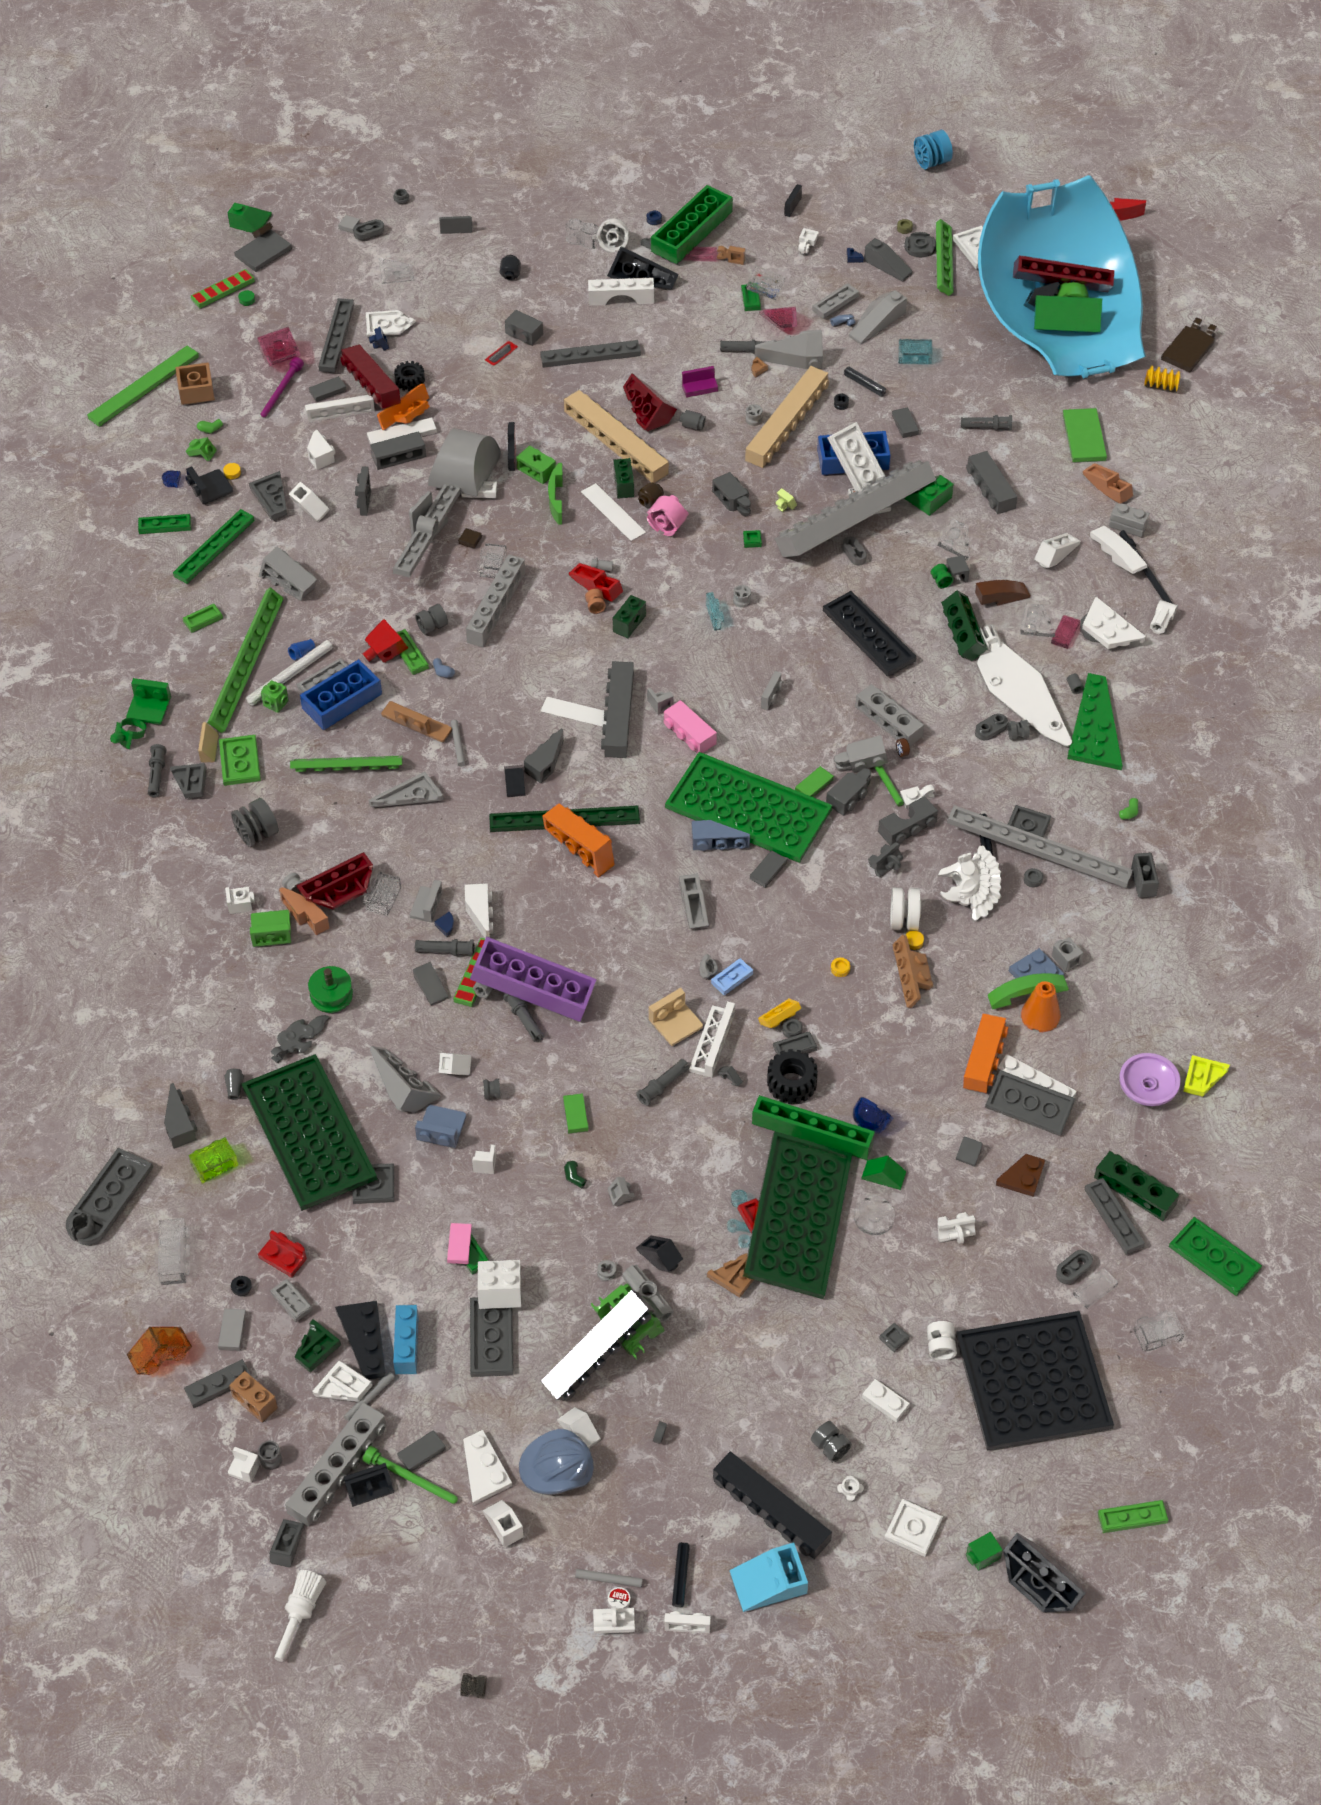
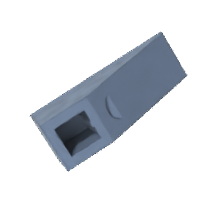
M712 820L692 821L693 850L749 848L750 834Z

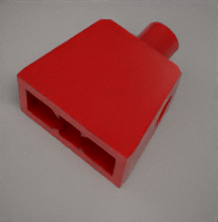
M383 619L365 638L370 648L362 654L368 662L376 656L382 662H387L407 650L408 647L389 623Z

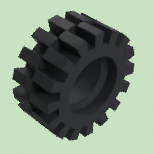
M405 361L406 364L401 362L394 369L395 384L399 389L411 391V389L418 385L424 384L425 374L422 365H419L418 362L414 364V361H411V363Z

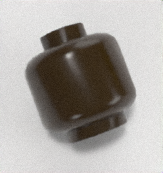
M648 483L638 492L639 503L642 506L651 508L656 500L664 495V490L657 483Z

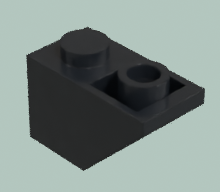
M1055 282L1030 291L1023 306L1035 312L1036 295L1056 296L1059 292L1058 286L1060 283Z

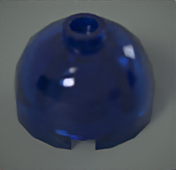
M860 1097L853 1108L852 1116L855 1123L860 1127L875 1131V1134L884 1132L894 1118L884 1109L878 1108V1105L874 1102Z

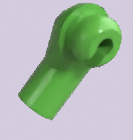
M220 419L213 423L207 421L197 423V429L208 434L223 426Z
M1131 798L1129 800V807L1119 811V817L1122 820L1131 819L1138 815V799Z

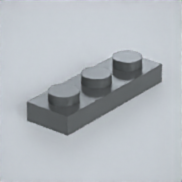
M243 1359L184 1387L193 1408L230 1391L229 1385L244 1371L251 1376Z

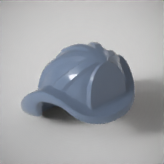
M566 1429L552 1430L536 1438L523 1451L519 1461V1474L525 1486L536 1493L547 1495L559 1494L584 1487L591 1480L594 1469L589 1447L579 1436Z

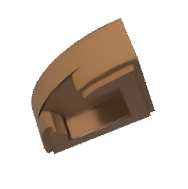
M758 357L753 360L751 367L752 374L756 378L768 370V365Z

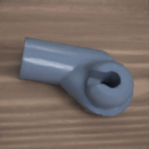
M440 658L433 660L434 669L438 676L452 678L455 675V670L443 665Z

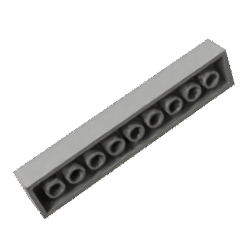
M910 461L904 464L902 469H895L889 472L890 475L888 477H880L876 479L875 484H867L862 487V491H855L848 495L849 498L836 501L833 507L827 506L821 509L822 513L818 515L816 513L807 517V521H800L793 525L794 528L779 532L780 535L774 539L782 557L799 556L934 482L936 478L929 461Z

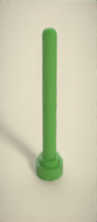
M369 1446L362 1459L363 1462L369 1465L386 1463L389 1471L452 1504L457 1503L458 1498L456 1495L382 1457L377 1448Z

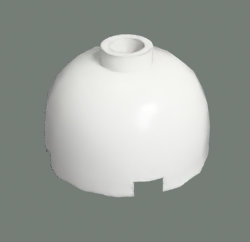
M613 218L604 221L600 225L596 236L599 245L604 250L615 252V250L618 251L620 249V246L625 247L627 245L629 231L624 222Z

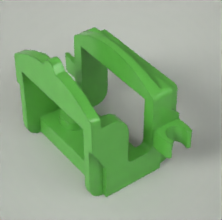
M628 1283L624 1286L620 1285L604 1299L599 1297L601 1304L598 1307L591 1303L600 1320L611 1311L610 1306L614 1308L632 1290ZM652 1316L646 1324H641L636 1329L637 1332L631 1339L625 1340L621 1345L629 1355L637 1359L635 1354L639 1350L645 1353L639 1341L646 1335L653 1339L665 1330L660 1320Z

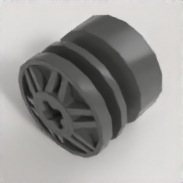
M262 798L248 804L249 811L242 806L239 808V811L234 810L231 812L234 827L248 847L253 846L255 842H261V834L265 838H269L279 832L275 816Z

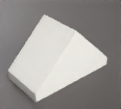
M574 1407L557 1419L563 1429L575 1433L584 1441L587 1447L590 1448L600 1441V1437L587 1413Z

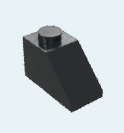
M650 1235L636 1247L637 1251L658 1270L673 1271L678 1267V1263L683 1260L673 1241L668 1238Z

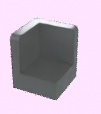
M964 555L947 558L946 566L949 570L948 572L953 576L962 575L964 582H968L970 570Z

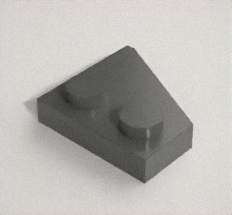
M205 763L170 767L185 799L203 797L207 770Z

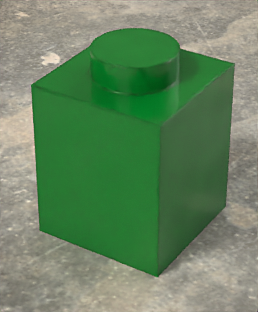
M989 1532L968 1544L966 1557L972 1566L975 1565L977 1570L980 1571L1001 1559L1003 1549L993 1534Z

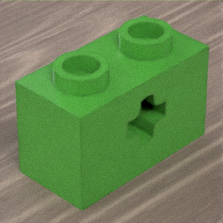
M530 445L516 457L517 469L542 484L549 480L553 469L556 467V461L552 457L543 454L540 450Z

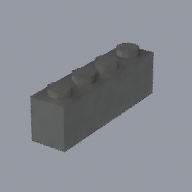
M988 451L968 456L967 472L972 475L975 484L980 487L982 495L987 498L990 507L997 514L1016 509L1017 495Z

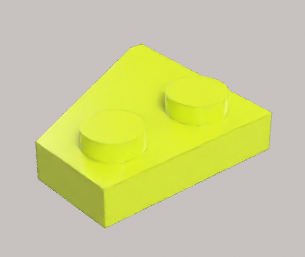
M1192 1055L1183 1092L1203 1097L1228 1072L1230 1065Z

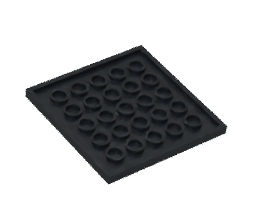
M1080 1311L956 1331L958 1347L987 1451L1113 1429V1419Z

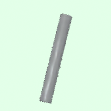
M452 720L450 723L458 766L462 767L465 765L458 721Z
M388 1372L344 1415V1418L349 1422L364 1402L368 1405L395 1376Z
M576 1569L575 1578L641 1588L643 1578Z

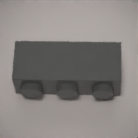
M419 431L370 444L371 456L377 470L426 457L425 443Z

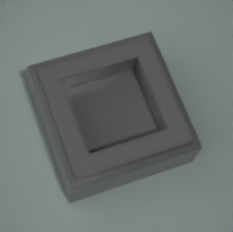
M893 1323L879 1336V1339L895 1353L909 1340L910 1336L896 1323Z

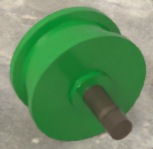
M336 966L323 967L315 971L309 979L310 1000L316 1009L326 1013H334L343 1010L352 1001V982L349 974L344 969Z

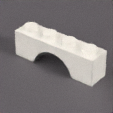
M653 278L588 280L589 306L606 305L609 299L617 295L630 296L637 304H654Z

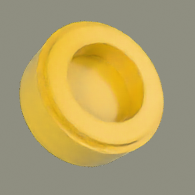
M229 463L223 468L224 476L227 479H236L241 475L240 466L236 463Z
M909 931L906 933L911 950H918L923 946L924 936L921 932Z
M842 957L834 959L831 963L832 974L836 977L847 976L850 972V962Z

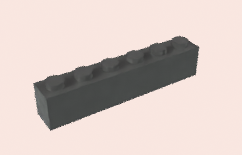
M612 661V667L608 668V679H610V682H607L606 693H609V696H605V707H608V710H604V721H606V724H603L602 735H605V739H601V750H604L605 757L627 758L634 662Z

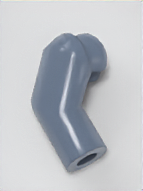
M852 314L839 315L830 319L832 326L847 322L848 326L856 323L855 317Z

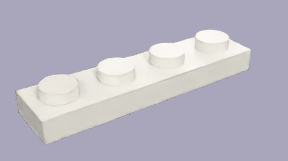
M1006 1054L996 1070V1073L1002 1070L1073 1098L1076 1096V1090Z

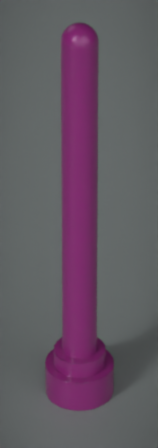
M299 357L292 358L289 363L290 369L260 414L261 417L265 418L295 372L302 369L304 366L302 359Z

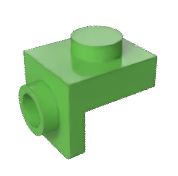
M207 437L192 440L185 452L189 457L201 454L206 461H210L217 449Z

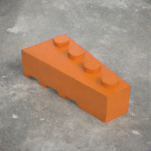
M558 803L543 815L545 829L561 844L565 842L573 855L577 853L582 858V863L586 867L591 866L595 870L594 874L598 878L615 865L610 837L599 832L595 826L589 825L582 817L572 813L568 807L565 808Z

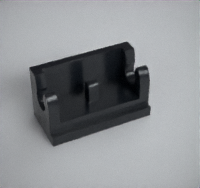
M386 1463L343 1477L352 1507L394 1493Z

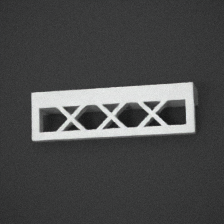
M369 395L305 405L308 423L375 412L373 398Z
M727 1001L725 1008L712 1005L689 1072L713 1077L735 1015V1003ZM714 1013L722 1014L720 1021H715L713 1018ZM716 1028V1035L711 1038L708 1031ZM710 1044V1052L705 1054L702 1047ZM705 1060V1069L695 1067L697 1062Z

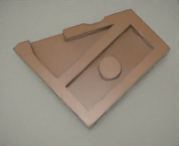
M747 1253L739 1256L736 1260L724 1263L723 1267L715 1271L711 1269L707 1272L709 1279L739 1298L754 1281L753 1279L743 1277Z

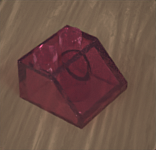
M289 327L257 337L260 352L264 361L269 366L301 355Z

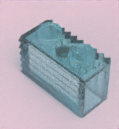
M899 339L898 363L932 364V340Z

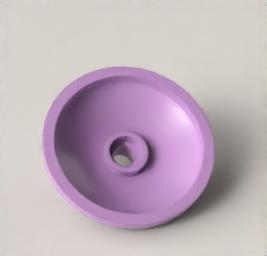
M1141 1053L1132 1056L1123 1064L1119 1075L1120 1085L1124 1093L1131 1100L1146 1106H1159L1168 1103L1176 1096L1180 1087V1075L1175 1065L1165 1057L1153 1053Z

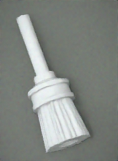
M309 1570L299 1571L293 1593L289 1595L288 1603L285 1605V1610L289 1613V1623L274 1657L277 1661H283L298 1623H301L302 1619L311 1618L312 1610L316 1606L315 1602L326 1585V1581L321 1575Z

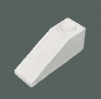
M1068 533L1044 540L1034 560L1038 561L1045 568L1055 566L1071 553L1081 541Z

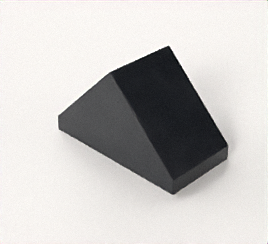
M523 765L504 766L507 797L526 796Z

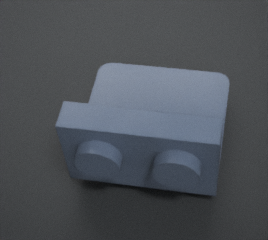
M429 1105L423 1121L417 1120L415 1126L417 1140L456 1148L466 1119L465 1112Z

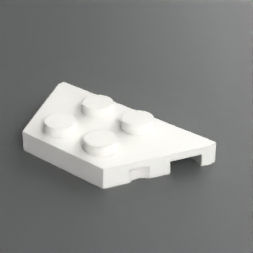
M1096 597L1082 627L1087 633L1107 649L1127 646L1133 641L1139 640L1140 643L1145 641L1146 636L1099 598Z

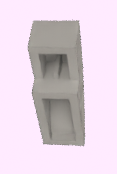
M698 873L679 876V886L689 929L708 927L709 923Z

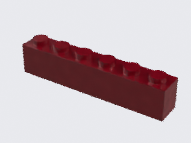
M1019 255L1014 262L1013 278L1048 284L1058 282L1060 283L1059 285L1075 282L1084 284L1087 290L1108 293L1114 285L1115 270Z
M360 344L341 349L342 356L340 360L342 365L348 369V372L354 376L355 380L361 384V387L367 391L376 404L382 409L401 404L399 388Z

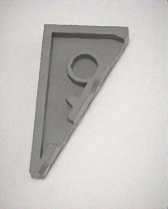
M423 772L369 799V805L371 807L434 802L442 801L444 797L426 772Z

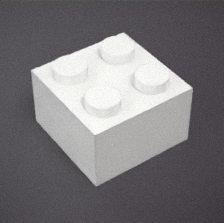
M520 1260L478 1262L479 1309L521 1307Z

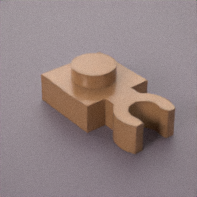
M724 246L718 247V259L727 258L730 263L744 265L745 248L729 246V249Z

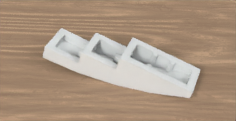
M1106 526L1090 532L1091 538L1101 544V550L1112 556L1113 563L1132 574L1147 568V564L1125 540Z

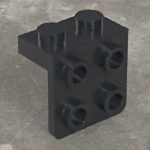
M192 466L186 468V482L192 487L195 496L200 499L203 505L233 493L232 486L220 469L198 476Z

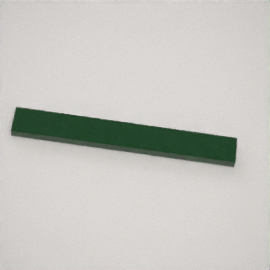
M639 805L570 809L572 813L582 817L585 822L595 827L640 824ZM549 810L489 814L490 832L545 829L543 815Z

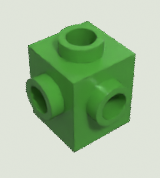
M271 680L261 690L263 706L277 713L289 701L287 688L282 683Z

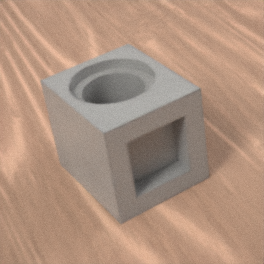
M1068 937L1054 944L1052 957L1065 972H1068L1081 964L1083 952Z

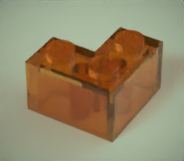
M149 1327L127 1353V1357L137 1375H152L159 1370V1367L165 1360H182L192 1345L182 1327Z

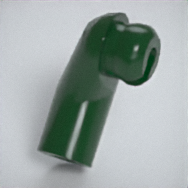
M573 1160L566 1162L564 1166L566 1180L582 1189L587 1180L577 1175V1162Z

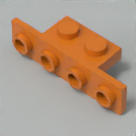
M425 384L418 385L401 397V404L385 408L377 414L382 430L387 429L395 422L408 424L413 421V418L422 415L430 407L428 401H426L429 399Z

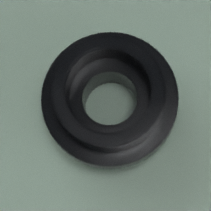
M238 1276L232 1280L230 1287L235 1295L245 1296L250 1292L252 1283L248 1277Z

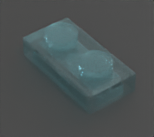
M713 592L706 593V607L714 631L721 630V622H724V616L722 611L719 612L718 598L715 599Z

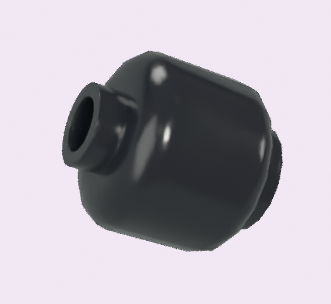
M506 255L501 259L499 273L506 280H513L520 275L521 262L516 256Z

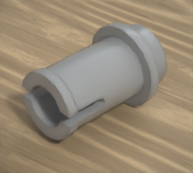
M598 558L592 559L591 567L612 573L613 561L598 560Z

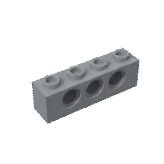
M871 684L856 695L855 707L896 740L905 738L909 746H911L923 737L924 725L922 722L909 714L906 709L900 707L893 699L886 696L881 689Z

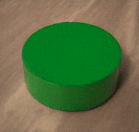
M245 290L238 295L241 305L249 306L255 302V295L252 291Z

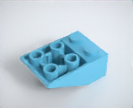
M794 1543L773 1548L729 1571L743 1612L805 1595L808 1591V1581Z

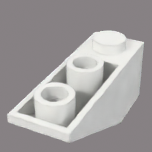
M488 884L465 885L466 912L486 939V936L490 938V934H493V922H489V918H493V907H489V903H492V891H488Z

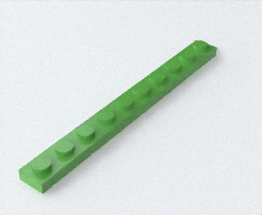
M271 587L266 590L208 719L207 723L220 733L224 732L229 724L284 599Z

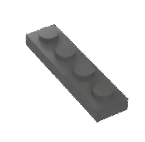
M1101 1178L1085 1185V1192L1124 1253L1127 1255L1143 1248L1145 1242L1105 1180Z

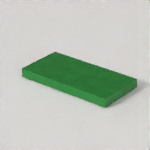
M1036 295L1034 329L1100 332L1102 298Z
M1193 1217L1169 1243V1248L1235 1296L1244 1289L1262 1267L1261 1264L1196 1217Z

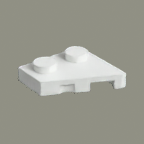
M338 1361L312 1392L316 1397L359 1402L373 1385L371 1381L341 1361Z

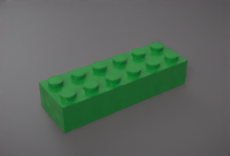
M706 185L651 236V252L678 264L733 212V197Z

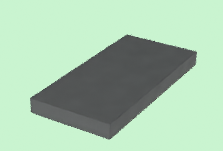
M1000 1070L985 1108L1061 1136L1076 1098Z
M478 1297L470 1298L471 1377L513 1375L512 1308L479 1309Z

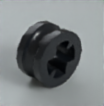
M843 393L837 394L834 397V407L838 410L848 408V395Z

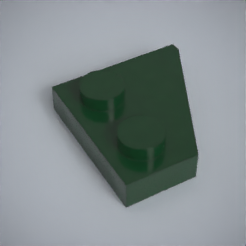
M314 1319L310 1321V1329L307 1335H304L301 1341L302 1345L295 1354L296 1362L310 1373L341 1346L340 1340Z

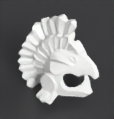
M984 846L978 847L977 853H974L972 859L971 852L958 857L957 863L941 869L938 874L941 877H950L956 883V887H951L945 893L941 891L940 895L947 901L959 902L962 906L970 905L974 921H977L980 917L985 918L988 915V911L990 912L993 909V904L996 905L1002 897L999 893L1002 889L1000 885L1002 879L1000 877L999 863L996 862V858Z

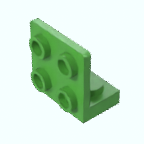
M289 910L252 913L250 927L252 946L291 943Z

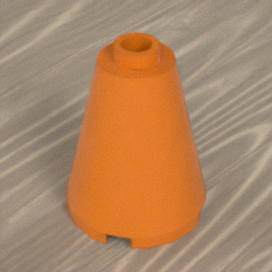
M1050 982L1038 983L1022 1007V1021L1031 1030L1036 1029L1039 1032H1048L1056 1028L1060 1021L1061 1013L1056 989Z

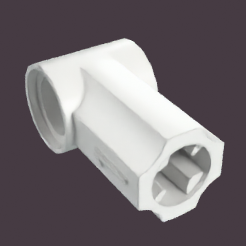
M1163 600L1159 601L1155 616L1150 624V629L1153 630V633L1160 634L1165 632L1170 620H1173L1176 614L1177 605Z

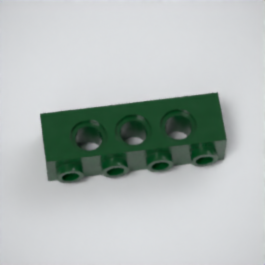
M956 590L941 602L944 609L943 613L949 622L948 627L952 630L953 640L957 644L959 655L962 658L973 661L988 648L968 596Z
M1109 1151L1096 1167L1095 1179L1103 1178L1109 1188L1161 1221H1164L1177 1205L1179 1194L1173 1188L1165 1186L1154 1176H1149L1141 1171L1138 1166L1130 1164L1119 1154Z

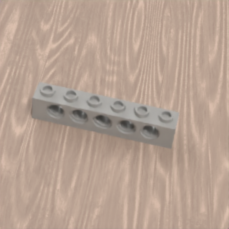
M508 554L466 627L467 643L480 647L485 646L525 575V559Z
M364 1402L286 1502L287 1514L305 1523L308 1527L313 1521L318 1520L323 1507L333 1500L338 1487H342L345 1484L343 1477L347 1476L352 1469L355 1470L358 1467L361 1457L368 1447L373 1446V1441L376 1437L384 1433L386 1429L385 1415ZM363 1429L368 1430L366 1433H359ZM349 1446L356 1447L353 1450H346ZM336 1463L343 1464L340 1467H333ZM323 1480L330 1481L325 1485L320 1484ZM310 1497H316V1498H317V1499H316L315 1501H313V1502H308V1501H307Z

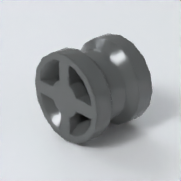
M499 1078L494 1079V1081L483 1080L484 1099H489L490 1097L501 1098Z

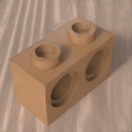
M246 1371L229 1385L232 1397L262 1423L278 1408L275 1396Z

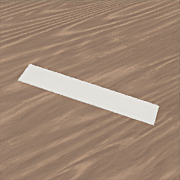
M596 483L581 491L631 541L646 533Z
M546 697L541 712L602 727L603 724H606V721H604V710L551 697Z

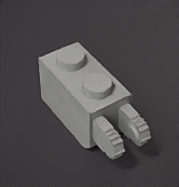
M881 735L850 743L846 747L847 752L834 756V762L838 771L852 769V772L861 771V769L879 767L888 763Z

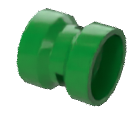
M937 564L930 572L939 588H947L953 582V577L948 572L949 570L945 564Z

